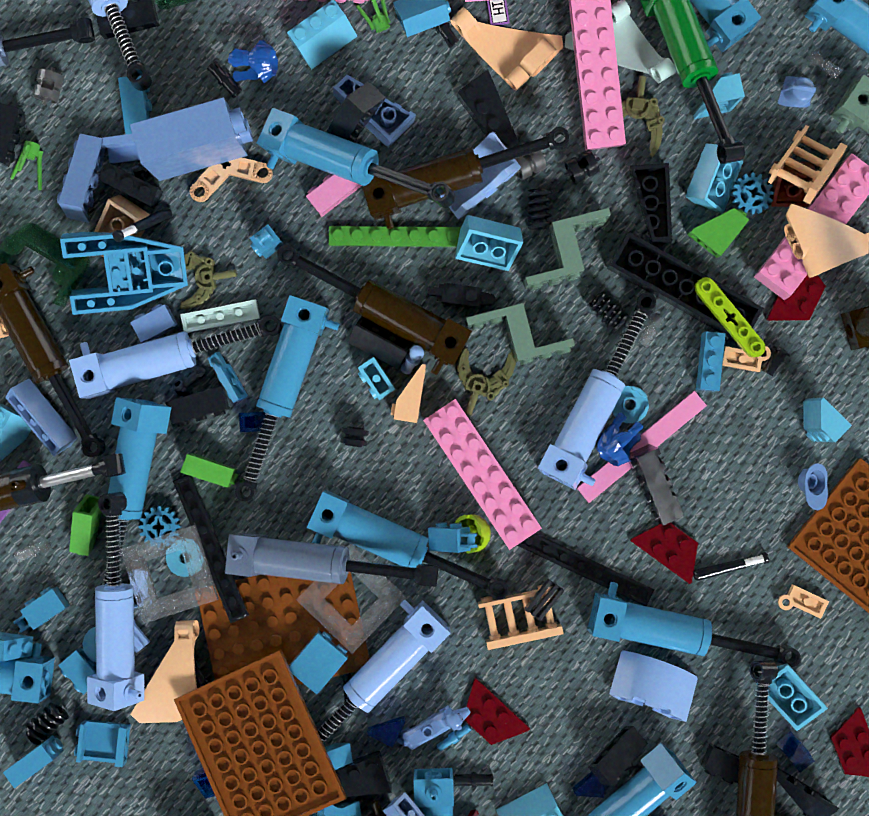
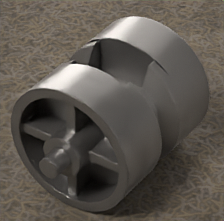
M51 67V70L39 69L36 79L39 84L35 85L32 95L41 100L42 105L45 106L49 100H51V103H58L60 96L58 89L62 88L64 76L54 72L55 68Z
M541 151L516 158L515 160L521 166L515 173L520 180H524L532 176V172L537 173L545 169V153L542 154Z

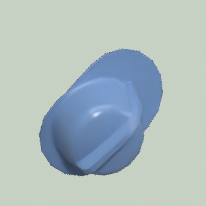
M786 76L778 104L788 107H808L816 87H814L813 82L809 78Z
M818 463L813 464L809 469H803L798 477L799 489L805 494L808 505L814 510L822 509L826 505L828 498L827 471L822 464Z

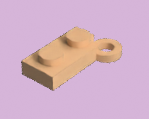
M725 346L722 366L760 372L762 361L770 358L771 351L765 346V357L752 358L742 349Z
M793 584L788 594L781 595L777 601L778 606L783 610H789L795 606L820 619L829 601ZM784 599L789 600L787 606H784L782 603Z

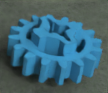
M752 172L749 177L747 174H744L742 179H737L736 183L738 185L734 184L732 186L735 192L731 193V196L735 197L732 204H738L736 209L743 208V212L747 213L749 211L750 215H754L755 210L758 214L762 212V209L766 210L769 207L767 203L770 204L773 201L769 196L774 194V192L769 190L773 185H767L768 178L762 180V174L755 177V173ZM747 182H753L751 186H744ZM751 190L754 191V193H753V194L755 195L754 197H751V195H752V193L750 192ZM754 202H761L760 205L752 206Z
M158 506L157 510L155 507L150 508L151 513L148 511L144 512L146 518H140V521L143 522V525L138 526V528L143 529L140 536L145 535L144 542L151 541L150 546L152 547L156 543L158 548H161L163 543L167 547L170 545V541H176L174 536L181 534L177 531L178 528L182 527V525L177 524L181 518H175L174 516L177 512L173 511L170 513V507H166L165 510H163V506ZM154 515H156L155 520L152 523H149L150 519ZM165 515L171 520L172 523H169L165 519ZM156 525H164V529L160 530ZM172 530L171 534L165 539V533Z

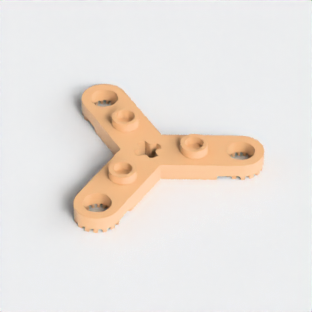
M241 157L228 161L231 165L227 166L226 169L221 164L208 167L199 179L192 184L189 192L195 201L204 202L229 176L267 183L272 179L273 171L267 167L266 163ZM261 168H266L268 170L267 177H259L258 171ZM198 187H203L205 190L204 196H195V190Z

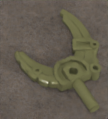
M639 76L636 98L628 97L626 101L622 102L623 118L629 115L634 119H646L648 131H651L649 155L653 158L661 144L662 126L665 123V118L659 112L660 108L657 98H652L651 100L643 98L646 77Z
M192 251L184 254L186 269L196 271L195 282L199 289L188 300L181 302L180 309L195 308L197 305L204 304L205 301L210 299L213 290L217 288L216 280L237 277L236 269L214 272V259L198 256Z
M467 348L463 349L458 360V377L465 386L464 389L472 392L465 409V414L472 415L479 395L486 397L488 401H492L499 394V391L509 386V379L516 365L512 349L502 370L499 369L493 375V378L489 380L481 374L473 375L469 365V351Z

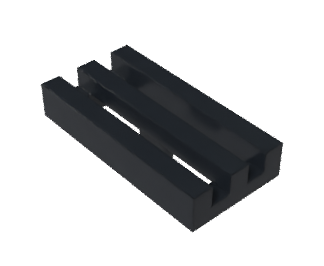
M547 579L525 606V611L530 612L532 616H536L541 621L564 593L563 588ZM551 585L552 588H551V589L548 591V593L541 599V601H540L539 604L535 607V609H532V607L536 604V602L541 598V596L545 593V591H546V590L549 588V586Z

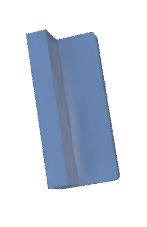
M133 134L103 138V145L108 149L110 164L140 160Z

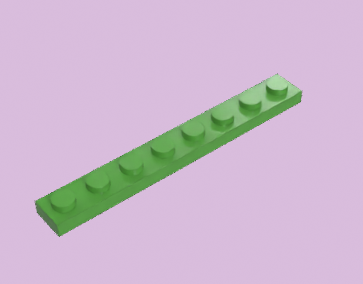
M329 226V246L457 247L461 227H394L387 229V227Z

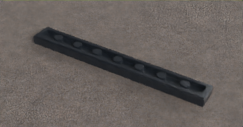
M185 475L174 480V486L230 623L249 616L234 576L232 574H225L226 557L193 477Z
M534 533L517 545L607 589L610 587V582H615L618 584L616 593L643 606L648 605L655 590L537 533Z

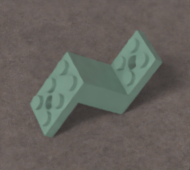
M609 208L552 222L549 232L559 269L526 277L523 281L525 289L530 288V291L541 289L543 284L548 283L549 286L560 284L563 279H567V282L581 277L585 269L575 233L584 231L586 227L591 225L593 228L603 226L611 216Z
M523 303L467 317L465 320L467 328H472L473 331L483 328L486 323H490L491 326L500 324L503 321L502 319H504L515 362H520L521 365L533 362V358L539 357V360L550 358L552 353L555 352L558 355L571 352L570 348L575 346L572 338L535 348Z

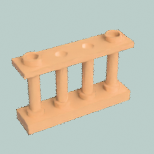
M805 125L802 131L798 130L792 140L794 142L778 164L774 163L769 171L771 177L768 183L772 184L775 178L779 176L804 189V192L807 194L803 201L811 204L841 160L847 145L840 143L837 149H830L805 136L809 126ZM800 143H803L828 157L823 160L798 146ZM795 154L820 167L821 171H815L790 157ZM787 165L812 178L814 182L810 181L808 183L783 170V167Z
M542 585L537 586V590L509 595L502 600L493 599L492 596L481 598L478 606L479 608L485 607L490 630L489 639H486L488 650L564 634L562 625L554 621L552 607L545 615L546 627L538 628L535 624L534 616L530 612L525 611L528 624L527 631L519 632L516 628L511 601L522 599L525 610V606L530 602V597H534ZM552 586L545 591V593L541 596L542 598L548 593ZM504 603L509 627L508 635L501 636L498 634L493 605Z

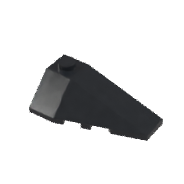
M777 769V782L803 811V816H831L838 811L839 808L826 796L782 769Z

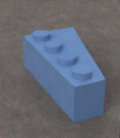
M346 75L333 87V96L342 104L349 94L364 84ZM385 98L365 127L389 148L414 123L416 114L406 111L399 104Z
M80 134L78 140L74 143V154L68 162V173L63 177L62 192L60 191L57 196V202L67 218L84 222L90 221L91 216L87 214L89 206L93 207L92 190L97 188L99 178L96 172L101 171L106 149L103 145V138Z

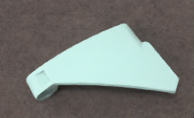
M619 0L611 5L617 65L650 74L657 83H661L675 74L676 68L669 58H662L655 51L632 20L627 2ZM571 31L565 37V48L574 51Z

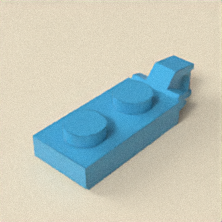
M216 352L208 357L210 366L217 373L218 380L223 384L227 396L232 402L235 403L245 399L248 395L230 363L226 364L220 352Z

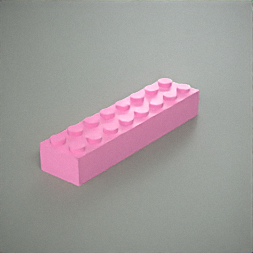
M568 0L585 151L624 146L626 140L611 0Z
M851 153L807 209L847 224L869 195V165ZM785 236L755 274L754 278L783 300H786L807 276V272L802 263L803 260L795 257Z
M456 399L423 420L509 550L542 529Z

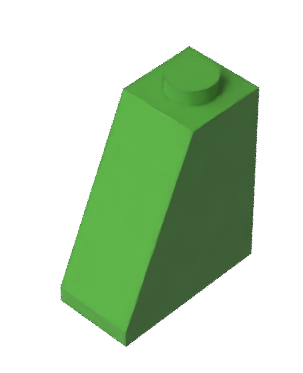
M733 208L692 229L687 235L718 258L736 238L749 219L746 217L745 212Z
M195 453L186 455L180 471L183 474L227 488L231 487V484L235 485L238 478L236 468Z
M86 494L73 511L69 552L88 556L93 550L102 514L98 505L100 497Z

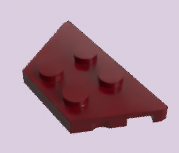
M807 274L793 294L786 300L777 296L766 320H810L826 285L818 275L809 278Z
M659 523L630 539L632 543L687 583H692L698 542L672 523L666 525Z
M477 678L474 679L466 706L470 709L471 713L465 721L490 745L530 730V727Z
M857 707L854 713L841 724V727L835 730L830 739L844 774L869 777V727L862 709Z

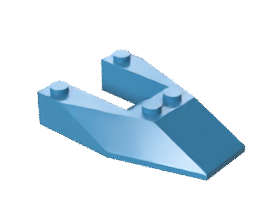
M104 232L64 233L60 238L63 258L104 255L108 287L72 290L70 302L73 315L134 309L188 286L184 250L181 246L132 235L125 237L121 242H116L113 239V233Z

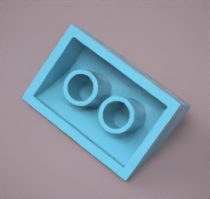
M331 0L287 32L289 40L311 70L357 37L346 15L335 0Z
M732 72L725 73L712 86V91L721 113L732 111L745 97L740 73L734 75ZM702 101L693 115L694 120L709 116L704 101Z
M706 143L685 197L697 205L723 214L743 160L721 164L717 157L718 145Z
M467 215L460 229L455 259L509 271L523 244L521 228Z
M824 397L805 399L803 401L804 429L807 431L806 436L811 441L836 442L852 426Z
M788 664L777 666L778 675L776 679L772 680V684L768 686L770 688L768 698L770 699L769 702L798 731L827 710L828 707Z
M547 783L496 809L498 816H564Z

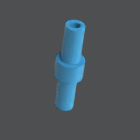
M466 724L461 730L451 732L446 739L437 744V748L442 751L449 745L456 744L461 740V737L472 730L471 726Z

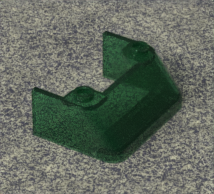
M26 223L4 239L0 246V266L6 262L8 263L12 255L19 254L24 246L57 264L53 271V279L62 288L52 303L65 308L70 299L71 291L77 288L88 270L90 258L89 256L63 258L60 238L34 223Z

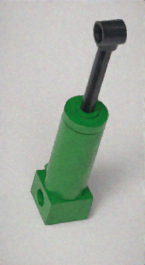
M640 0L646 17H656L682 85L685 88L698 87L720 141L717 147L719 162L727 164L743 160L745 156L744 145L740 140L736 141L735 137H731L709 83L718 74L719 70L691 1Z

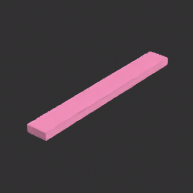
M693 391L643 432L640 442L633 446L630 452L648 444L658 447L707 405ZM607 462L590 476L596 480L593 486L583 482L577 487V490L590 503L629 471L631 466L629 462L620 466H613Z

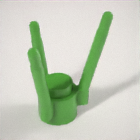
M371 0L376 15L372 17L373 21H371L360 5H356V8L367 21L371 30L375 29L376 33L390 28V19L385 0H381L383 13H380L376 0Z
M25 141L10 178L14 179L16 173L22 170L26 158L35 160V157H37L38 190H42L43 151L39 150V144Z

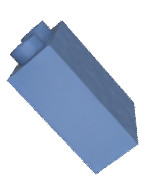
M224 97L130 124L140 163L159 181L248 156L245 143L253 141L247 118L244 119L241 108L231 110Z

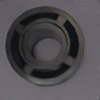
M342 427V433L345 434V437L341 438L340 443L353 447L367 446V441L364 437L368 436L369 431L358 427Z

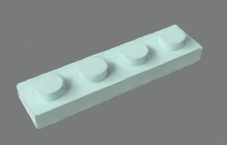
M256 299L180 314L183 330L187 333L260 319Z

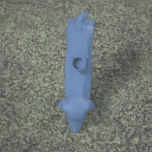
M447 705L415 727H407L401 730L399 733L402 738H398L397 742L413 750L451 728L453 731L461 730V724L471 713L470 709L465 707L453 710Z

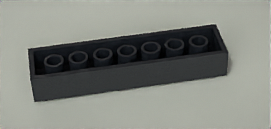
M630 232L625 235L607 267L608 270L652 293L654 296L716 331L726 333L725 336L734 340L695 292L697 281L710 277ZM713 280L753 328L764 308ZM726 313V321H732L735 324L733 320L734 314L729 315Z

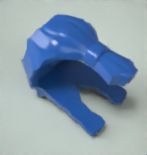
M259 40L250 51L235 49L229 53L228 62L232 67L243 65L251 67L248 71H234L233 78L235 82L247 79H262L263 83H266L278 71L276 51L264 40Z
M621 412L617 414L611 425L604 433H601L597 440L596 450L599 452L600 457L613 466H620L631 461L630 450L640 442L641 434L638 432L643 429L640 422H635L628 432L619 433L621 423L627 418Z

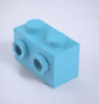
M375 357L358 367L360 371L358 375L363 383L367 381L371 387L368 390L374 399L378 398L381 400L396 390Z

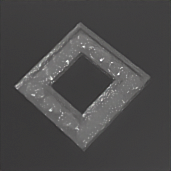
M196 525L120 550L130 583L133 586L134 596L143 624L219 599ZM181 550L193 587L158 598L147 561Z
M351 543L347 546L350 560L370 562ZM354 573L378 599L353 625L324 599L338 585L336 583L314 581L296 600L353 654L406 598L385 576Z

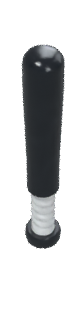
M169 208L161 209L131 224L130 227L121 231L116 230L112 234L113 239L116 242H121L125 237L133 233L136 234L164 222L172 217V211Z
M763 552L760 556L748 559L742 558L695 569L693 577L696 581L744 569L757 563L767 564L769 563V557L766 552Z

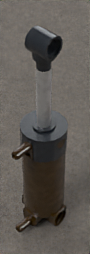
M123 454L107 455L102 457L99 463L50 475L39 464L1 473L0 511L48 501L51 494V486L101 474L106 477L126 474Z

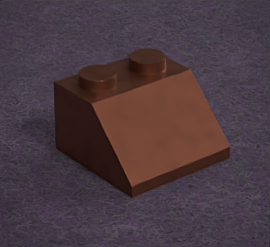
M799 162L816 171L813 163ZM787 165L783 167V170L808 183L810 181L814 182L812 178ZM779 176L775 178L771 187V191L774 192L771 196L773 200L771 207H789L791 204L800 207H808L810 205L803 201L807 194L804 192V189Z

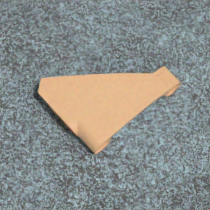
M464 7L450 19L453 27L465 41L515 91L531 76H536L563 49L561 35L522 31L477 22L476 18H473L471 13Z
M794 204L789 206L786 213L789 224L784 227V233L795 257L803 260L802 263L809 278L869 254V233L863 234L846 224Z
M197 620L176 621L174 642L144 690V701L137 703L130 714L139 723L178 722L182 720L174 699L197 689L194 663V645L200 630Z

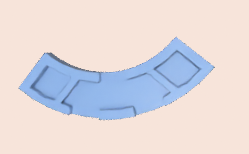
M491 132L474 149V152L480 158L507 148L497 135ZM513 159L484 168L483 173H481L483 182L453 191L455 193V201L449 208L459 220L473 210L485 197L487 199L498 190L497 187L505 181L507 182L521 166Z
M623 650L620 654L609 694L618 700L643 706V703H645V705L652 707L653 711L668 718L687 722L698 678L692 673L664 661Z

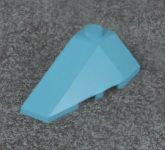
M0 404V462L17 446L23 443L31 432V428L22 417L4 404Z

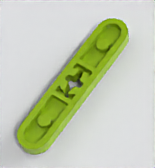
M707 277L698 280L695 284V292L749 357L761 356L766 349L763 340L717 284ZM726 313L729 315L734 314L733 320L735 324L732 321H726Z

